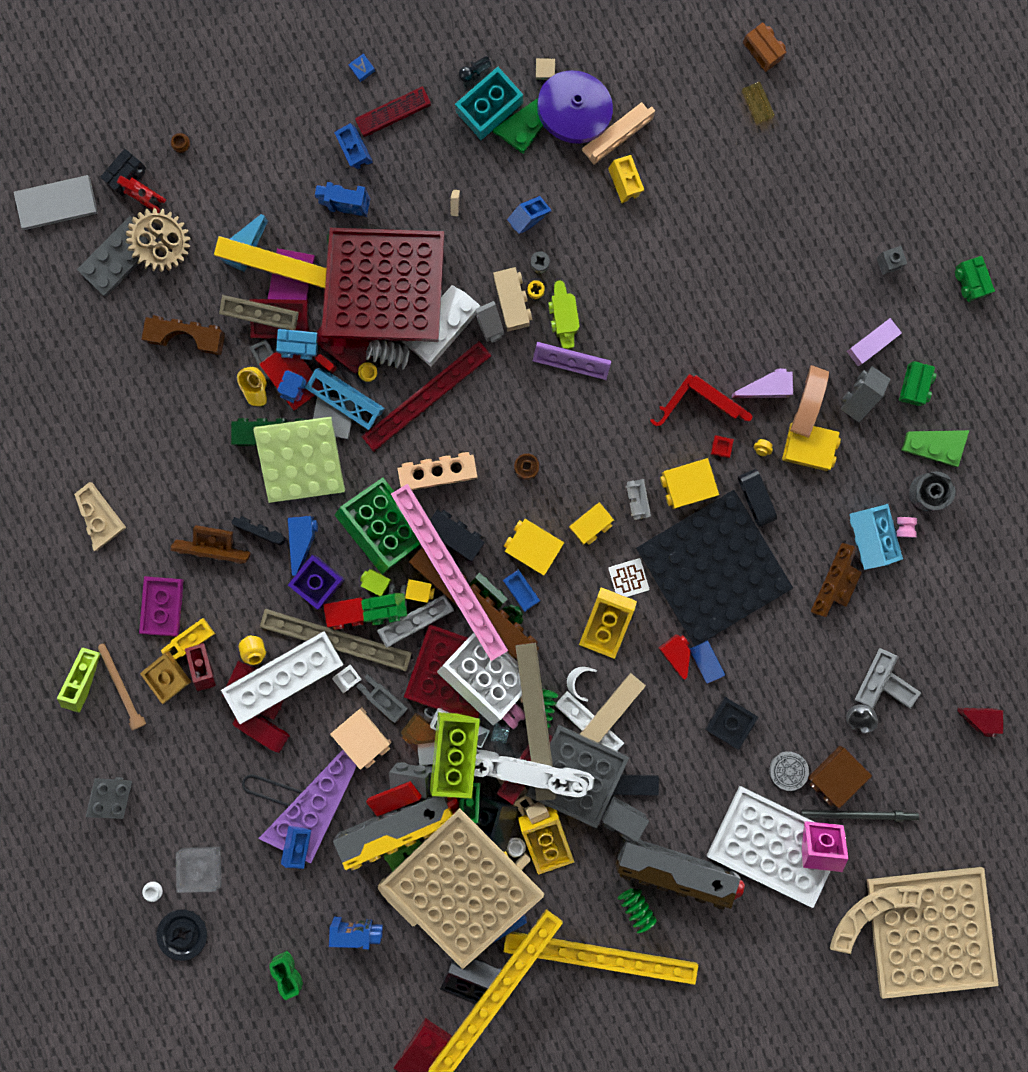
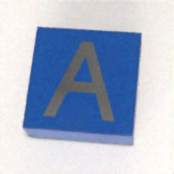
M364 54L348 64L360 82L375 72V68Z

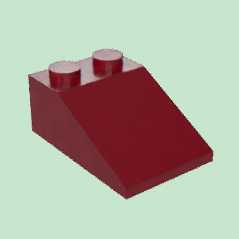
M425 1018L393 1069L398 1072H428L430 1066L453 1036Z

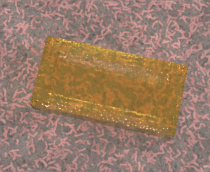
M760 81L742 89L743 96L756 125L774 118V112Z

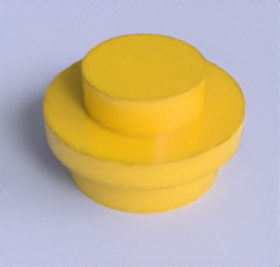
M365 362L359 366L358 375L363 381H372L377 376V368L374 364Z
M763 439L758 440L753 447L756 453L761 456L770 455L773 451V445Z

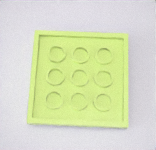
M332 417L254 427L269 503L345 492Z

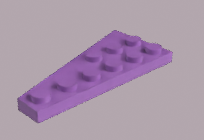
M344 750L332 760L258 839L284 850L288 826L311 829L306 861L312 863L357 767Z

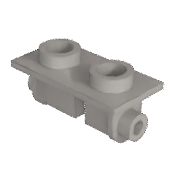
M644 479L627 482L628 497L632 501L630 503L631 516H633L634 520L651 517Z

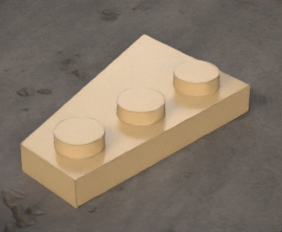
M89 482L74 494L81 515L84 516L87 525L86 530L88 535L91 536L94 551H98L126 529L125 525L93 483Z

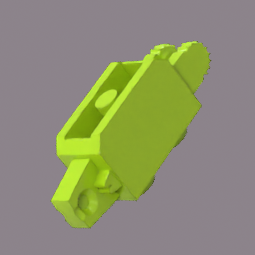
M557 281L554 284V296H552L551 302H548L549 313H553L554 321H551L552 332H556V336L559 337L563 349H573L574 335H576L580 327L576 299L571 293L567 294L563 281Z

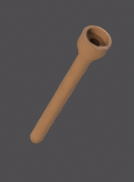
M100 644L98 650L130 716L129 726L132 731L146 725L144 717L137 714L106 646Z

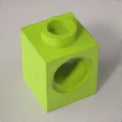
M369 569L368 572L365 571L360 579L362 582L361 587L379 596H384L392 580L372 569Z

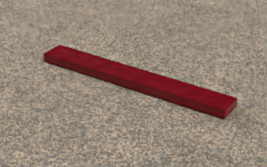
M480 341L477 342L361 437L373 452L376 451L492 357Z

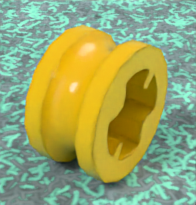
M537 280L530 282L527 288L528 295L532 299L541 298L544 294L543 283ZM537 285V288H541V290H539V294L531 292V290H533V286Z

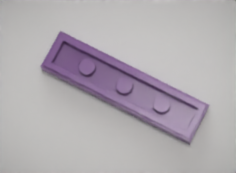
M537 342L533 357L534 362L604 380L607 379L611 365L610 360Z

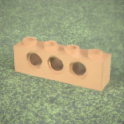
M465 452L458 454L456 458L443 456L439 457L440 461L432 462V459L421 460V464L413 465V462L401 464L402 467L398 468L400 485L403 487L408 484L411 490H418L478 479L474 455ZM459 463L462 466V470L459 473H453L451 471L453 464ZM435 467L443 469L441 476L436 477L433 475L432 472ZM422 470L424 477L421 480H416L414 478L415 471Z

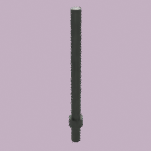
M801 810V815L805 818L894 820V822L919 820L918 813L903 812L902 810H894L893 812Z

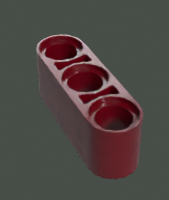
M256 715L242 724H239L237 718H235L232 723L236 728L277 753H280L290 737L287 732L260 715Z

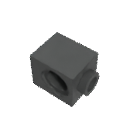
M901 246L884 251L877 257L882 275L900 270L907 264Z

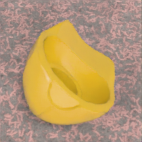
M247 367L240 370L237 374V381L248 403L253 406L265 405L267 403L265 392L267 382L263 373L256 367Z

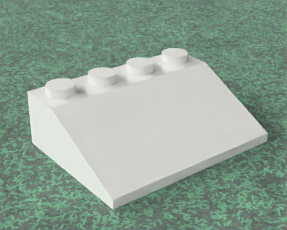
M475 633L437 671L492 725L500 721L522 696L518 662L508 652L491 661Z

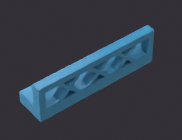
M322 367L315 369L305 389L368 430L371 429L376 418L385 409ZM316 378L322 381L324 390L318 391L312 387ZM336 390L340 400L333 401L330 399L329 391ZM351 400L354 402L356 410L351 412L347 410L344 401ZM368 411L373 415L369 423L362 420L360 412Z

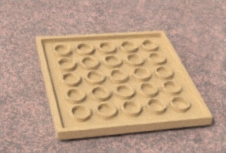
M460 808L380 884L462 969L544 897L541 889Z
M976 867L866 879L868 895L896 886H914L924 889L920 909L912 907L892 908L883 911V913L871 920L879 991L882 999L998 986L984 868Z

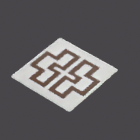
M640 558L608 568L617 594L628 597L649 590Z

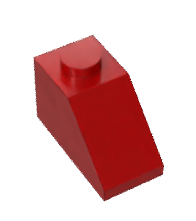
M675 634L658 649L679 676L685 680L688 676L690 659L688 645L690 643L683 635L680 637Z

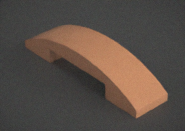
M810 366L805 381V389L793 420L791 432L809 438L825 394L829 371Z

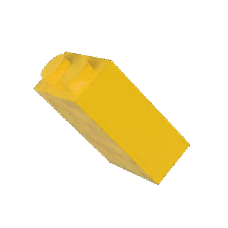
M792 422L789 427L782 461L823 471L831 470V467L833 468L836 462V456H834L835 449H838L840 445L839 432L813 426L809 438L790 431Z
M708 458L663 471L660 477L662 487L667 489L668 495H665L667 504L672 506V509L719 495Z
M524 519L523 522L519 520L514 528L516 534L513 538L509 537L504 544L505 552L544 576L564 542L527 519Z

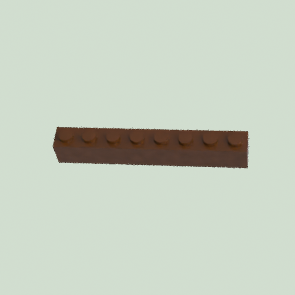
M422 547L409 563L457 605ZM475 584L470 586L512 656L517 659L516 645L536 643L537 650L539 649L537 646L539 642L531 635L527 637L522 633L524 629L517 622L513 625L508 620L510 616L502 609L498 611L494 608L496 603L489 597L484 599L479 594L481 590Z

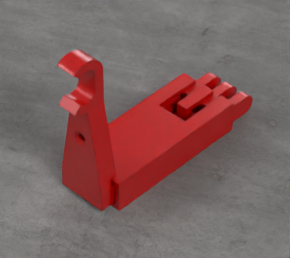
M688 374L666 407L659 406L660 410L664 411L663 418L659 422L650 419L653 425H662L688 388L694 390L733 419L739 416L745 421L752 420V414L697 375L693 377L691 374Z

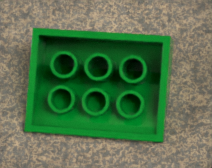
M381 478L342 505L334 515L382 575L421 545L391 495L394 490L384 478Z

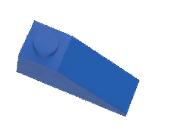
M312 516L288 518L292 576H295L303 567L315 538V532L318 531L317 520H314Z

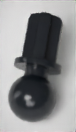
M484 56L476 62H470L471 67H462L459 70V78L463 82H469L475 73L477 76H480L479 73L492 65L489 57Z

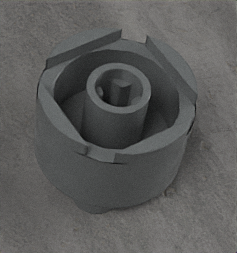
M937 471L919 475L913 480L909 489V499L911 503L922 511H936L952 503L956 490L948 475Z

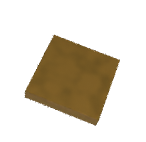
M169 651L140 673L162 704L166 703L191 683Z

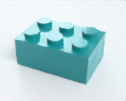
M497 67L455 103L456 113L475 135L482 140L523 104V94L503 71Z

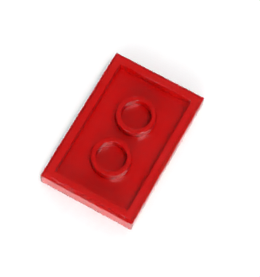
M275 352L259 364L277 389L280 382H283L282 377L285 371L298 374L305 378L307 382H309L313 374L306 362L300 359V355H293V358H283L281 354ZM316 378L312 387L318 391L324 390L323 385ZM305 389L302 390L303 395L300 401L295 400L294 403L287 402L295 411L316 395Z

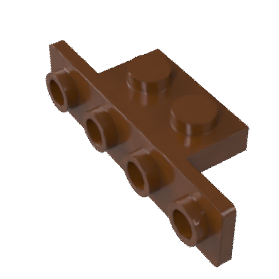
M197 525L193 528V542L176 539L170 546V551H175L178 554L187 553L197 557H210L219 561L228 560L236 564L246 563L251 555L249 551L232 549L233 531Z
M845 543L840 545L811 609L812 613L826 617L833 601L847 607L862 573L850 566L857 547Z

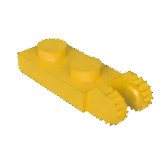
M202 618L171 640V643L165 646L161 652L164 654L175 647L178 653L173 655V657L177 660L186 655L185 648L202 644L215 633L207 621Z

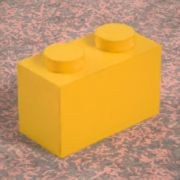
M599 502L570 525L569 528L583 545L586 542L590 545L597 539V533L601 530L605 533L612 527L611 522L614 519Z

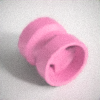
M897 517L899 529L897 530L896 537L916 538L915 525L917 524V518Z
M515 703L503 716V720L512 729H515L518 726V722L525 719V712Z

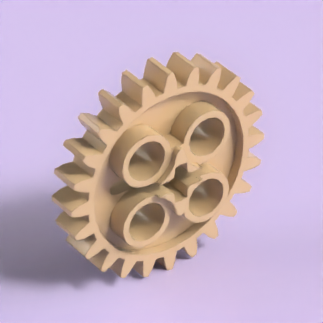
M156 208L153 209L152 213L146 209L145 216L139 212V219L133 217L132 222L134 224L129 223L128 228L132 231H126V235L131 237L125 241L131 244L127 250L134 251L132 258L138 257V264L145 262V269L151 265L152 271L159 267L160 272H163L166 266L168 271H170L171 264L174 267H178L177 261L182 263L184 261L182 256L188 255V252L184 250L190 248V245L185 243L190 240V237L184 236L188 230H182L184 222L178 224V216L174 219L171 218L172 212L164 215V209L160 213H157ZM152 223H157V224H159L160 227H161V230H155V229H153V227H152L151 224H152ZM173 236L177 242L174 244L170 243L167 237ZM146 237L149 240V244L141 243L139 238ZM161 238V242H155V239ZM155 250L163 251L165 257H158L155 254Z

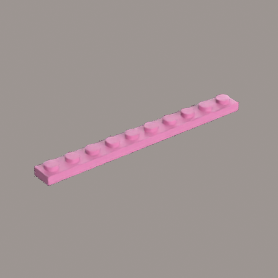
M406 484L391 493L490 660L492 661L506 653L508 649L410 486Z

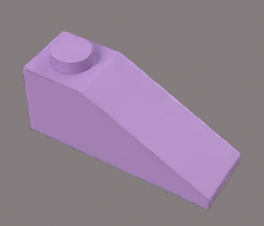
M776 369L775 372L735 391L732 394V398H789L793 395L792 372H787L786 369Z

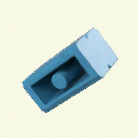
M278 329L276 352L281 354L283 358H293V355H300V359L312 360V357H317L319 335L316 332Z

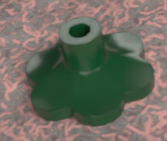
M514 605L503 607L502 610L510 616L508 620L513 625L515 622L518 624L523 623V613L520 607Z

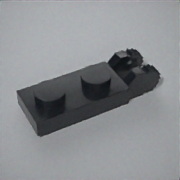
M243 516L240 519L234 517L231 522L235 527L274 544L282 545L285 542L283 534L276 530L268 532L269 528L258 524V526L250 524L251 520Z

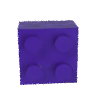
M312 555L288 586L319 610L324 607L323 604L328 602L345 581V578L319 557Z

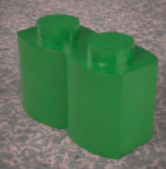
M288 951L275 956L271 961L270 972L272 977L278 982L280 995L287 1000L299 994L303 981L301 975L295 969L294 959Z

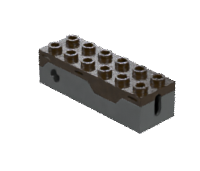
M622 838L614 863L617 873L624 879L631 880L632 877L638 879L639 883L647 886L651 883L657 885V888L662 891L668 892V890H673L681 897H695L694 900L706 904V901L714 903V907L725 910V907L731 909L734 900L741 897L744 892L745 884L733 869L643 840H638L637 842L632 839L630 842Z

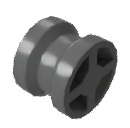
M538 251L534 253L531 257V269L537 274L545 273L548 270L549 256L544 252Z

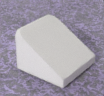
M351 665L332 678L343 693L362 680Z

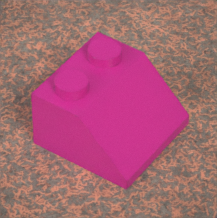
M804 822L801 849L803 868L843 872L848 861L844 825Z

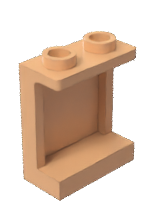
M363 707L330 734L360 770L364 766L369 768L375 762L374 758L378 754L383 756L390 749L389 745L391 744V741L387 740L366 715L367 712Z

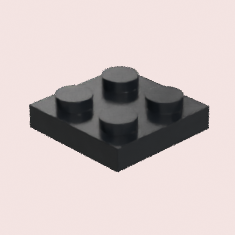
M724 696L705 730L739 750L757 721L758 716Z

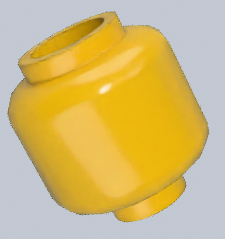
M247 636L239 643L238 648L243 662L256 665L264 659L266 650L260 637Z

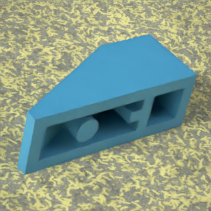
M259 215L230 238V240L256 247L268 220L264 215ZM220 258L225 264L245 272L246 265Z

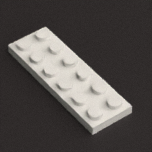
M324 631L221 691L239 724H242L343 666V663Z

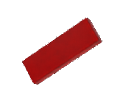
M409 781L369 797L366 803L376 816H380L419 801L422 796L412 782Z

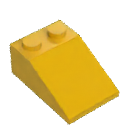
M600 588L579 645L615 659L637 601Z
M551 807L546 808L550 817L531 824L527 815L518 817L523 837L538 875L574 863L557 810Z

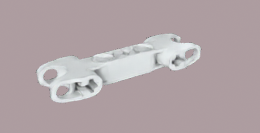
M477 749L474 776H492L501 780L550 789L556 794L572 797H582L587 794L588 790L593 788L594 777L587 772L571 768L559 769L531 761L499 756L497 753ZM580 777H587L589 780V786L588 783Z

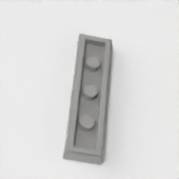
M444 594L407 614V616L401 617L399 622H392L377 632L387 648L454 610Z

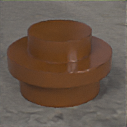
M177 133L171 139V146L176 152L183 153L189 149L190 140L185 134Z

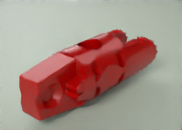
M119 176L116 182L125 188L124 193L152 211L156 208L157 213L161 210L149 202L151 197L164 204L167 200L134 178L128 180L123 176ZM139 190H142V192H143V195H142V196H140V195L138 194V191H139Z

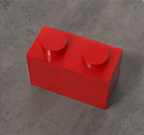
M364 597L323 604L327 627L333 626V630L345 628L344 624L352 623V626L363 625L364 610L362 609L361 601Z

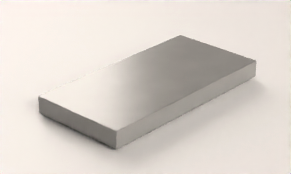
M88 175L14 192L20 224L23 230L98 214L91 180Z

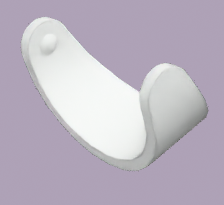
M578 667L569 674L567 687L573 696L588 702V699L582 698L576 693L575 681L582 672H597V670L589 667Z

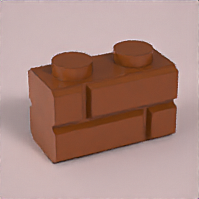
M763 22L749 32L743 40V44L765 72L779 63L786 54L784 43L778 41L774 37L773 29L770 26H766Z

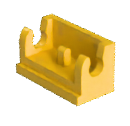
M629 155L615 159L608 169L621 203L627 202L631 197L637 198L644 191V187L632 156Z

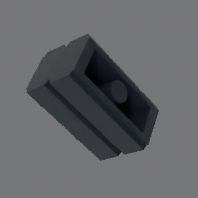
M124 148L100 178L118 194L123 196L126 194L124 193L125 188L116 183L119 176H123L128 180L131 178L139 180L144 176L146 167Z

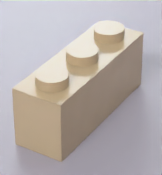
M516 267L494 272L493 277L507 332L528 327L532 316L530 309H526L525 302H528L525 290L521 291L520 284L523 283L521 273H517Z

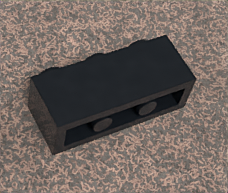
M444 509L441 512L436 510L430 521L441 540L470 561H473L485 544L482 541L484 537L476 531L472 534L466 530L468 526L460 520L456 523L450 519L452 515Z

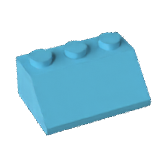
M888 504L850 514V524L854 529L855 542L860 551V561L864 566V570L885 566L903 559Z

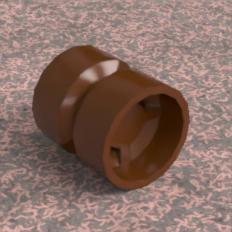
M529 453L520 455L514 464L516 475L522 480L535 478L539 471L537 458Z

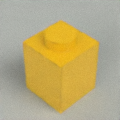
M409 579L405 598L429 603V600L434 598L435 588H432L433 584Z

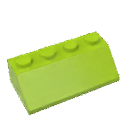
M438 712L430 784L432 796L472 798L480 719L461 714Z

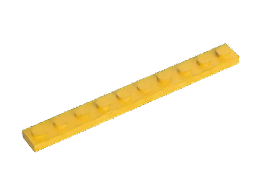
M547 909L430 1066L428 1072H453L560 928L563 923L561 919Z
M517 932L507 934L503 952L514 954L528 934ZM551 938L537 957L694 985L698 971V963L553 938Z

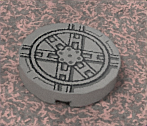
M791 751L782 752L771 761L769 767L770 777L779 788L786 791L801 788L809 776V767L805 759Z

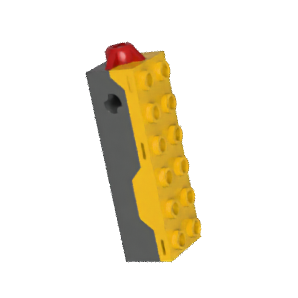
M430 793L426 799L420 798L419 801L376 816L339 832L334 838L333 843L344 869L351 868V870H355L361 867L365 861L374 862L381 858V854L387 852L389 855L398 851V847L404 844L408 847L415 844L418 838H429L434 831L458 810V798L432 796Z

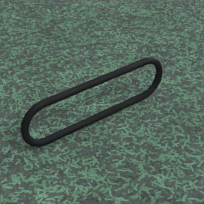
M253 774L247 775L242 781V787L247 793L288 807L291 804L248 790L245 787L246 779L254 777L300 794L302 793L298 789Z

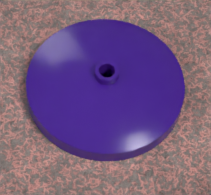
M571 70L557 73L544 83L538 96L537 111L543 126L556 138L569 143H586L598 138L607 129L612 118L613 103L608 90L598 79L590 74Z

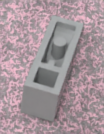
M493 301L476 309L477 321L486 342L490 340L491 342H496L504 335L496 304Z

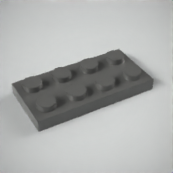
M131 216L77 269L105 297L138 265L139 258H132L134 251L127 250L131 244L125 242L126 239L131 238L126 235V231H132L128 228L129 223L134 224ZM146 237L139 238L141 243L149 244V240Z

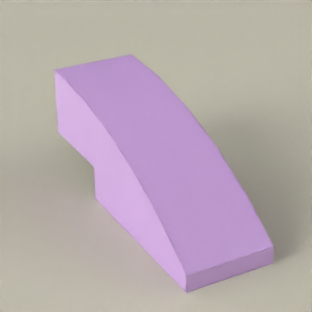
M889 318L846 352L859 366L902 332Z

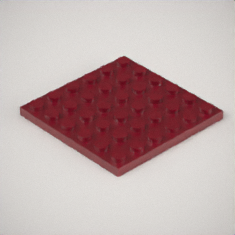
M330 228L322 338L439 342L444 231Z

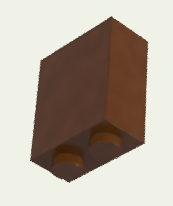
M839 746L808 776V779L811 781L809 785L817 793L821 791L825 795L823 799L831 807L835 805L837 808H840L872 775L844 747Z

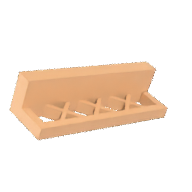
M641 102L606 129L601 136L584 146L582 151L593 165L653 120L655 110L653 107L647 109Z

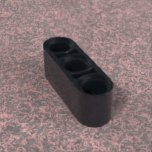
M754 469L739 475L738 482L758 527L776 521V511L758 470Z

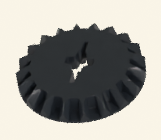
M177 909L168 913L159 923L156 934L157 943L161 951L169 958L179 961L189 960L197 956L206 945L205 943L208 938L205 921L200 918V915L187 909ZM179 930L182 932L189 931L185 936L186 939L183 937L176 938L180 933Z

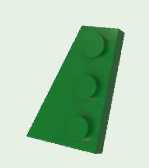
M538 98L493 129V133L523 154L543 128L537 111Z

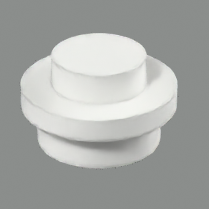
M514 837L509 840L506 850L510 856L520 857L524 854L526 846L522 839Z
M149 882L144 886L142 893L147 901L155 902L162 896L163 890L159 883Z

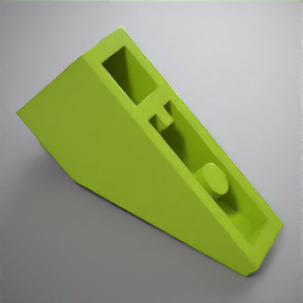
M81 648L57 697L62 708L80 713L92 684L100 658L99 652Z

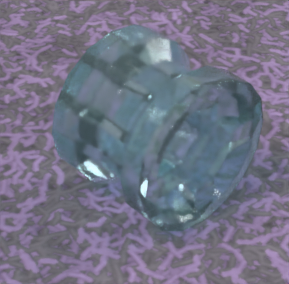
M497 722L494 725L491 741L495 742L497 740L506 745L510 726H501Z

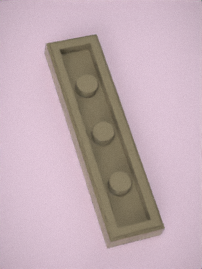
M222 295L219 314L296 331L299 312Z

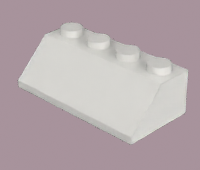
M451 285L441 297L439 342H402L431 367L477 315L476 309L480 305L465 292Z

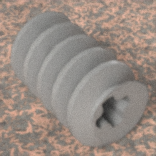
M372 340L367 348L366 360L373 356V362L380 358V364L387 360L388 366H391L392 362H395V368L402 364L403 370L408 362L409 349L406 345L401 347L400 344L396 343L394 345L391 341L387 343L386 340H381L380 342L379 340Z

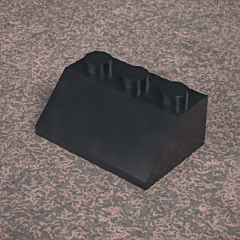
M480 793L479 820L475 824L503 852H506L518 807L506 800Z
M452 959L440 990L477 1004L502 968H495L482 960L474 959L462 969Z

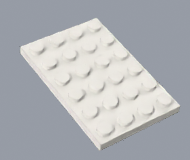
M739 786L709 849L708 858L812 908L830 873L828 870L803 868L801 849L804 822L814 821Z

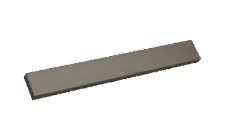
M265 609L260 628L303 641H308L325 631L335 650L403 671H407L412 652L392 646L386 648L382 643L339 630H333L329 627L269 609Z
M536 643L516 645L531 762L553 767ZM535 787L537 801L555 800L557 798V794L550 789Z

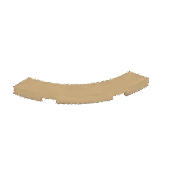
M896 886L882 889L866 896L856 903L842 918L833 935L830 949L851 954L852 947L861 932V928L868 921L870 922L873 918L883 913V911L892 908L912 907L920 909L924 889L914 886Z

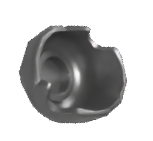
M855 705L846 714V721L852 730L858 728L862 733H869L878 726V719L874 709L867 705Z

